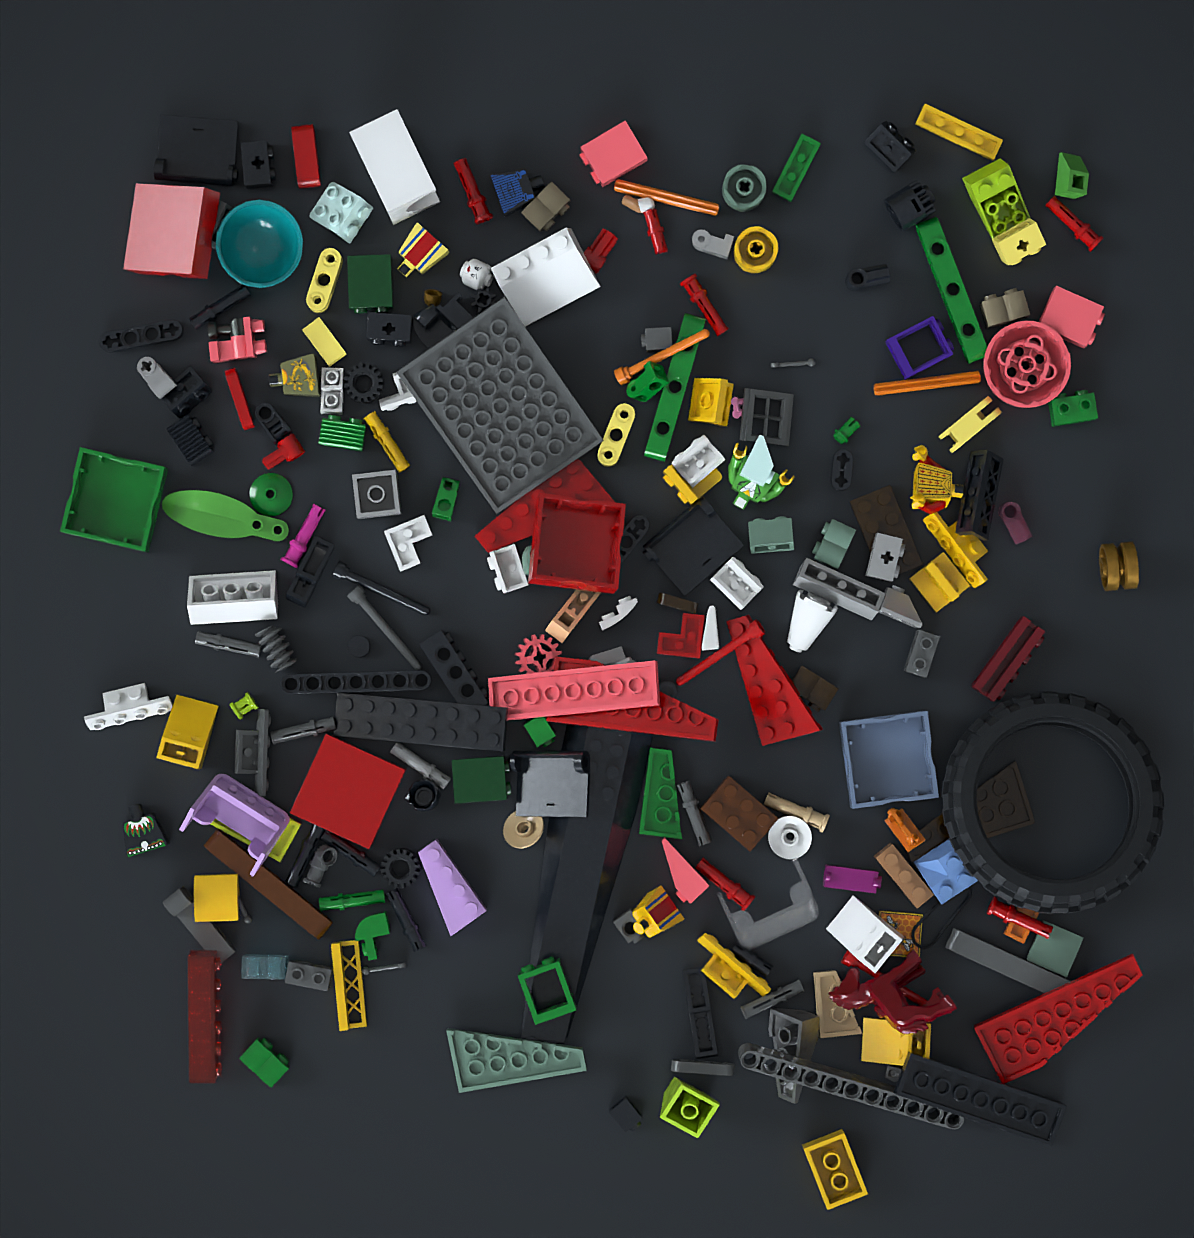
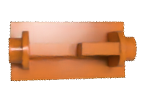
M891 808L887 812L888 818L884 821L907 852H910L926 840L902 808L900 810Z

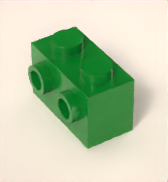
M1081 390L1074 392L1075 396L1069 397L1066 396V393H1063L1048 402L1052 427L1098 419L1094 393Z

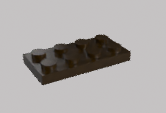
M890 485L849 501L870 554L875 534L881 533L903 539L902 544H905L903 556L899 557L897 565L900 566L899 574L923 565ZM889 552L881 555V558L884 559V564L892 559L888 556Z

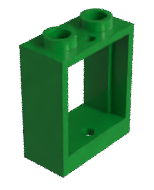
M549 957L542 960L541 965L534 967L533 964L522 967L521 972H518V978L535 1025L577 1010V1005L560 958L554 959V957ZM556 968L567 1001L537 1011L526 978Z

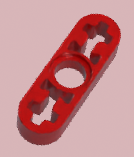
M236 368L226 370L225 376L244 430L255 427L237 370Z

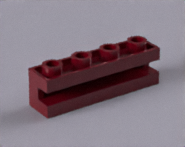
M1021 616L971 687L992 702L996 699L1000 700L1007 691L1004 689L1007 683H1012L1019 675L1018 668L1021 664L1025 666L1032 657L1030 654L1034 646L1038 648L1045 639L1042 636L1045 631L1039 626H1035L1025 616Z

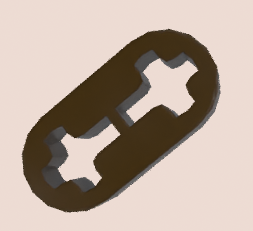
M660 592L656 601L658 604L696 614L699 604Z

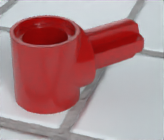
M293 433L278 442V449L264 457L262 462L269 470L285 459L287 462L297 459L305 453V450Z

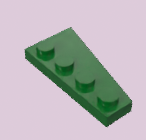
M649 747L639 834L682 839L672 750Z

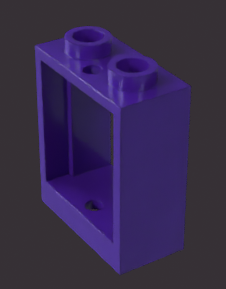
M934 316L885 341L905 380L953 355L952 350H954V347L949 338L945 339L942 333L944 331L943 325L939 319L935 320ZM929 325L943 354L912 369L898 341Z

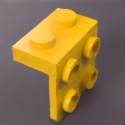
M673 465L668 466L663 471L665 474L663 479L670 487L674 485L679 491L677 493L678 497L684 504L688 502L690 505L722 479L721 473L715 468L692 488L676 471Z

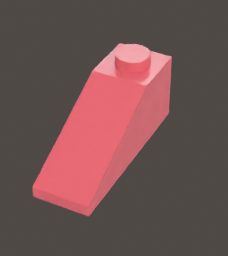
M664 837L661 841L675 888L678 890L675 894L683 902L687 900L691 904L709 887V884Z

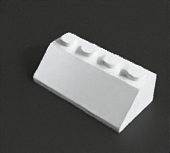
M276 570L189 576L187 608L191 625L277 619Z

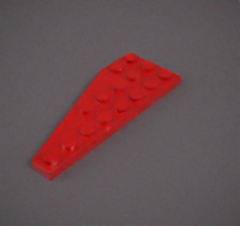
M556 656L554 671L606 665L598 661ZM660 691V705L548 716L546 721L714 742H716L719 720Z

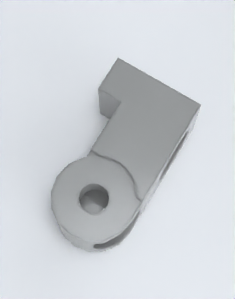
M697 230L693 234L692 244L695 249L728 259L734 236L726 234L725 238L721 239L711 236L706 230Z

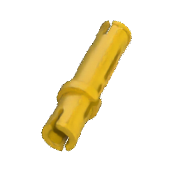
M374 411L367 415L364 420L374 433L373 437L378 439L398 472L400 473L411 466L389 434L388 427L384 426L376 412Z

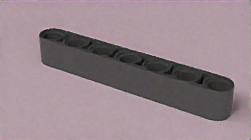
M953 928L945 948L1043 993L1071 982L1062 976L956 928Z

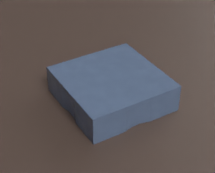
M928 711L839 722L850 808L939 797L935 766L931 757L932 741Z

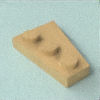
M837 971L813 972L817 1016H820L818 1037L827 1038L863 1034L857 1024L853 1010L838 1007L829 998L830 995L828 993L833 992L834 987H839L841 983Z

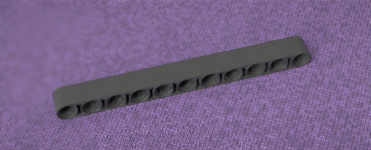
M744 1043L738 1049L741 1065L755 1072L949 1129H958L964 1123V1117L956 1115L954 1118L948 1119L952 1113L936 1109L933 1113H928L929 1109L933 1107L916 1102L913 1107H907L913 1100L894 1094L896 1086L752 1043ZM748 1053L754 1054L753 1057L750 1059L744 1058V1056ZM769 1059L774 1060L771 1065L764 1064ZM790 1065L795 1066L791 1071L785 1070ZM808 1072H815L812 1077H806ZM831 1077L836 1078L832 1083H826L827 1079ZM849 1084H856L854 1088L847 1089ZM876 1090L873 1095H867L868 1091ZM890 1096H896L893 1101H887Z

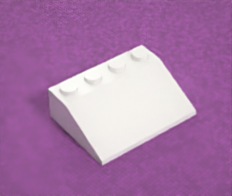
M564 228L491 268L501 290L525 327L601 287L571 228Z

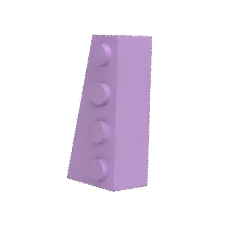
M438 839L418 852L450 936L487 911L481 899Z

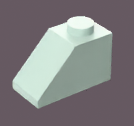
M758 436L740 473V476L762 487L765 482L770 484L775 472L771 471L774 465L764 436Z

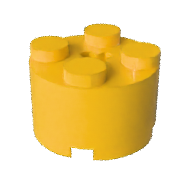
M759 226L745 229L738 236L734 245L736 263L744 271L750 273H761L769 269L778 253V242L775 236L770 231ZM753 245H756V248H761L757 255L755 252H751Z

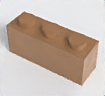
M889 843L874 855V858L914 907L919 908L934 895L892 843Z

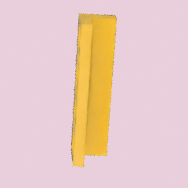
M359 941L333 942L331 950L339 1031L349 1030V1028L367 1027ZM354 945L355 955L351 960L343 955L342 946ZM355 957H356V965L352 963V961L355 959ZM343 959L347 962V965L345 967ZM349 965L357 970V977L353 982L345 977L344 971ZM357 979H358V987L354 984ZM351 986L359 992V998L355 1003L347 998V991ZM348 1003L352 1006V1007L349 1009V1011H348ZM353 1008L361 1013L362 1022L349 1023V1013Z

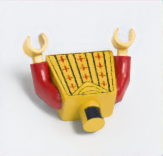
M925 446L915 447L914 450L917 453L913 454L912 458L915 461L919 460L920 463L918 462L914 471L913 496L910 497L913 499L912 509H920L928 514H934L946 508L951 497L962 498L964 487L963 485L952 484V472L936 463L928 455Z

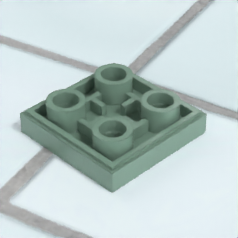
M1042 920L1043 923L1053 926L1052 932L1049 933L1048 939L1036 934L1026 960L1067 977L1084 937Z

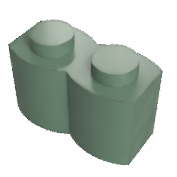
M834 519L830 523L826 522L821 532L824 535L822 542L817 541L812 551L815 554L814 560L838 570L856 530Z

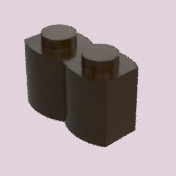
M804 666L800 667L792 680L800 693V697L808 700V706L817 712L820 709L826 710L839 689Z

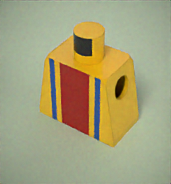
M661 885L647 893L632 912L637 921L633 925L634 930L638 934L645 932L648 937L659 934L684 920V917Z

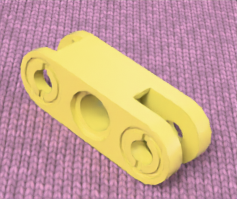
M327 248L320 254L306 297L307 305L315 313H322L328 309L343 265L342 256L334 248ZM329 258H335L334 262L328 263ZM324 275L329 276V284L321 286L319 279ZM320 298L321 302L319 304H315V300Z
M989 396L938 436L940 439H943L949 435L953 439L955 444L950 449L951 453L956 451L1002 413L999 408H996L988 416H984L981 410L992 401Z
M620 404L613 412L603 437L604 441H602L598 450V460L603 466H614L619 460L635 418V411L629 404ZM626 412L628 417L625 419L621 418L620 414ZM613 430H620L623 437L619 441H614L611 439L610 433ZM610 452L613 456L607 459L604 454Z

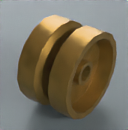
M1133 541L1120 543L1118 550L1114 543L1101 544L1099 565L1104 590H1118L1120 583L1124 589L1137 588L1139 567L1137 551Z

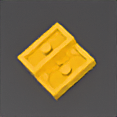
M238 874L194 876L195 922L239 920Z

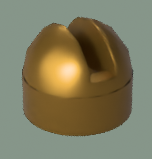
M434 289L426 290L424 295L425 303L428 306L430 304H434L435 307L438 306L441 302L442 293Z

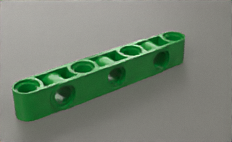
M937 217L918 223L915 226L965 359L968 363L984 358L987 345ZM932 246H941L942 254L935 255L932 252ZM947 286H956L958 290L957 295H950L947 292ZM964 325L972 327L973 334L971 336H966L963 333Z
M685 313L677 343L702 331L706 319ZM699 342L693 344L692 350H682L672 357L667 374L669 383L664 386L644 453L646 457L665 462ZM678 382L681 385V390L673 393L669 390V384ZM665 423L669 427V432L664 435L659 434L657 426Z

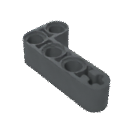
M184 886L177 889L163 901L166 909L174 917L177 916L217 965L223 963L236 952L234 946L213 921L195 922L194 897Z

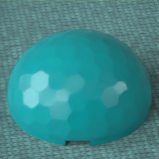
M264 200L246 201L231 209L219 225L216 235L217 256L228 275L243 285L257 288L274 286L284 281L293 273L302 256L303 238L300 227L295 218L285 208L276 203Z

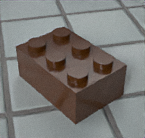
M729 775L700 807L701 810L749 851L757 845L778 820L773 813Z

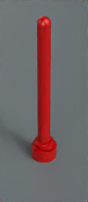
M756 619L748 624L749 627L746 628V632L676 679V684L678 686L685 684L749 639H759L766 632L761 623Z
M849 950L846 951L841 960V963L847 967L852 966L854 968L856 966L874 978L884 974L879 970L874 973ZM905 986L900 988L906 998L919 1006H923L928 1002V1000Z

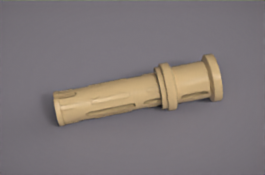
M770 792L763 804L786 815L798 817L806 824L818 828L821 833H823L830 816L829 814L823 815L816 812L812 807L805 808Z

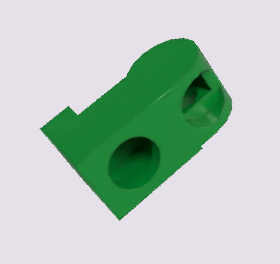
M648 361L644 365L645 371L628 384L626 389L628 397L646 402L667 385L669 380L662 365Z
M442 478L432 517L448 521L452 520L460 481Z

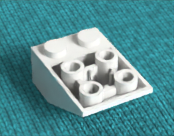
M854 895L826 928L874 973L877 972L904 938L902 934Z

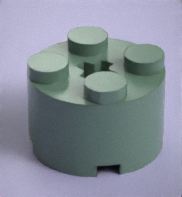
M737 165L729 170L724 178L722 194L725 202L731 208L739 212L750 211L762 202L766 193V179L758 168L750 165ZM740 184L743 186L748 185V192L740 191Z

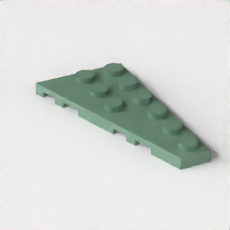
M451 1028L446 1029L459 1093L587 1071L583 1047Z

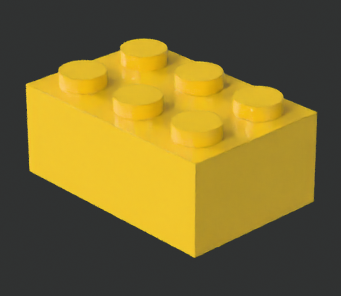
M843 1129L802 1144L827 1210L868 1195Z

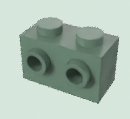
M780 516L772 520L758 518L748 522L751 554L794 550L792 518Z

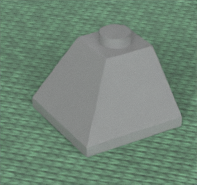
M894 585L892 588L887 587L878 613L914 628H921L922 622L909 596L904 594L905 590Z

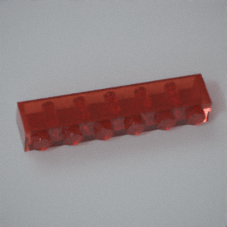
M191 950L188 954L189 1083H216L218 1076L222 1074V1064L218 1063V1055H221L222 1044L218 1042V1034H221V1021H218L217 1013L221 1012V1000H217V992L221 990V979H217V971H220L221 959L217 957V950Z

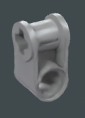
M151 357L140 359L137 364V370L159 399L177 386L168 373Z

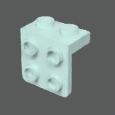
M331 182L311 211L310 218L333 231L350 244L365 220L369 217L373 207L355 193L335 182Z

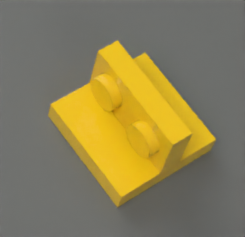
M694 378L688 421L727 426L734 384L728 383V380Z
M944 552L909 578L935 613L949 602L954 601L959 597V594L970 587L969 583Z

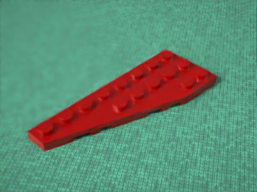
M1133 953L974 1025V1029L1001 1082L1005 1084L1044 1066L1049 1058L1055 1053L1057 1054L1071 1038L1077 1036L1105 1007L1107 1008L1111 1005L1116 997L1133 985L1143 975Z

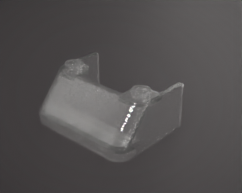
M796 858L791 860L801 882L793 885L790 890V897L794 905L755 923L747 911L738 910L730 913L721 892L716 893L740 945L748 950L754 949L817 919L819 915L818 905Z

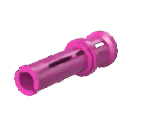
M313 504L295 540L292 539L289 542L290 547L285 556L281 557L280 560L294 568L299 567L298 562L303 553L307 552L308 547L306 545L326 510Z

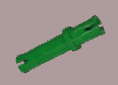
M384 889L345 895L338 893V896L319 898L320 911L340 909L341 911L348 907L385 903Z

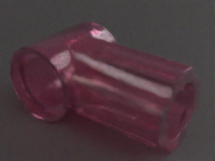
M1015 502L1001 504L998 514L1004 521L1015 545L1031 538L1032 534L1021 514L1019 505ZM1009 505L1014 508V515L1010 518L1006 517L1004 513L1005 508Z

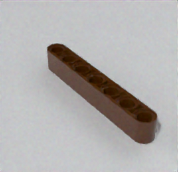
M217 828L204 844L208 851L317 939L320 940L333 924L332 920L263 864L254 876L250 875L257 860L220 829Z

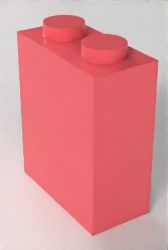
M626 121L581 146L582 153L579 154L585 166L589 164L593 170L590 174L596 184L600 183L602 187L647 162L646 154Z
M1055 286L1039 322L1054 329L1063 340L1085 348L1094 341L1096 333L1093 331L1096 324L1100 325L1105 313H1102L1104 306Z

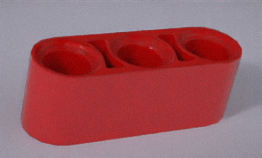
M314 125L293 126L291 130L298 187L301 189L321 186Z

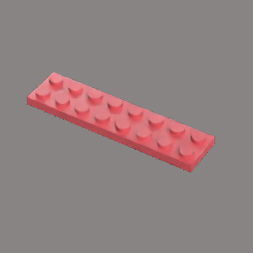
M655 660L488 678L489 706L508 708L507 721L660 705L658 663Z

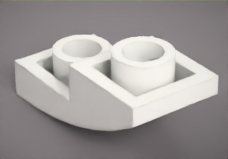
M322 367L321 414L343 415L344 368Z
M631 596L618 600L620 605H617L616 608L619 614L615 616L614 612L602 616L603 621L599 622L601 629H607L623 619L638 602L637 599H631Z

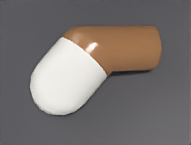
M625 195L622 199L623 205L638 213L655 208L654 201L648 197L635 199Z

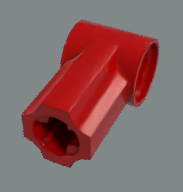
M604 228L593 244L584 251V255L594 274L599 272L607 259V255L618 241L614 234Z

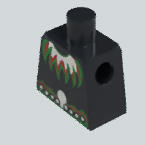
M141 803L129 807L132 820L123 822L127 857L170 844L155 813L145 815Z

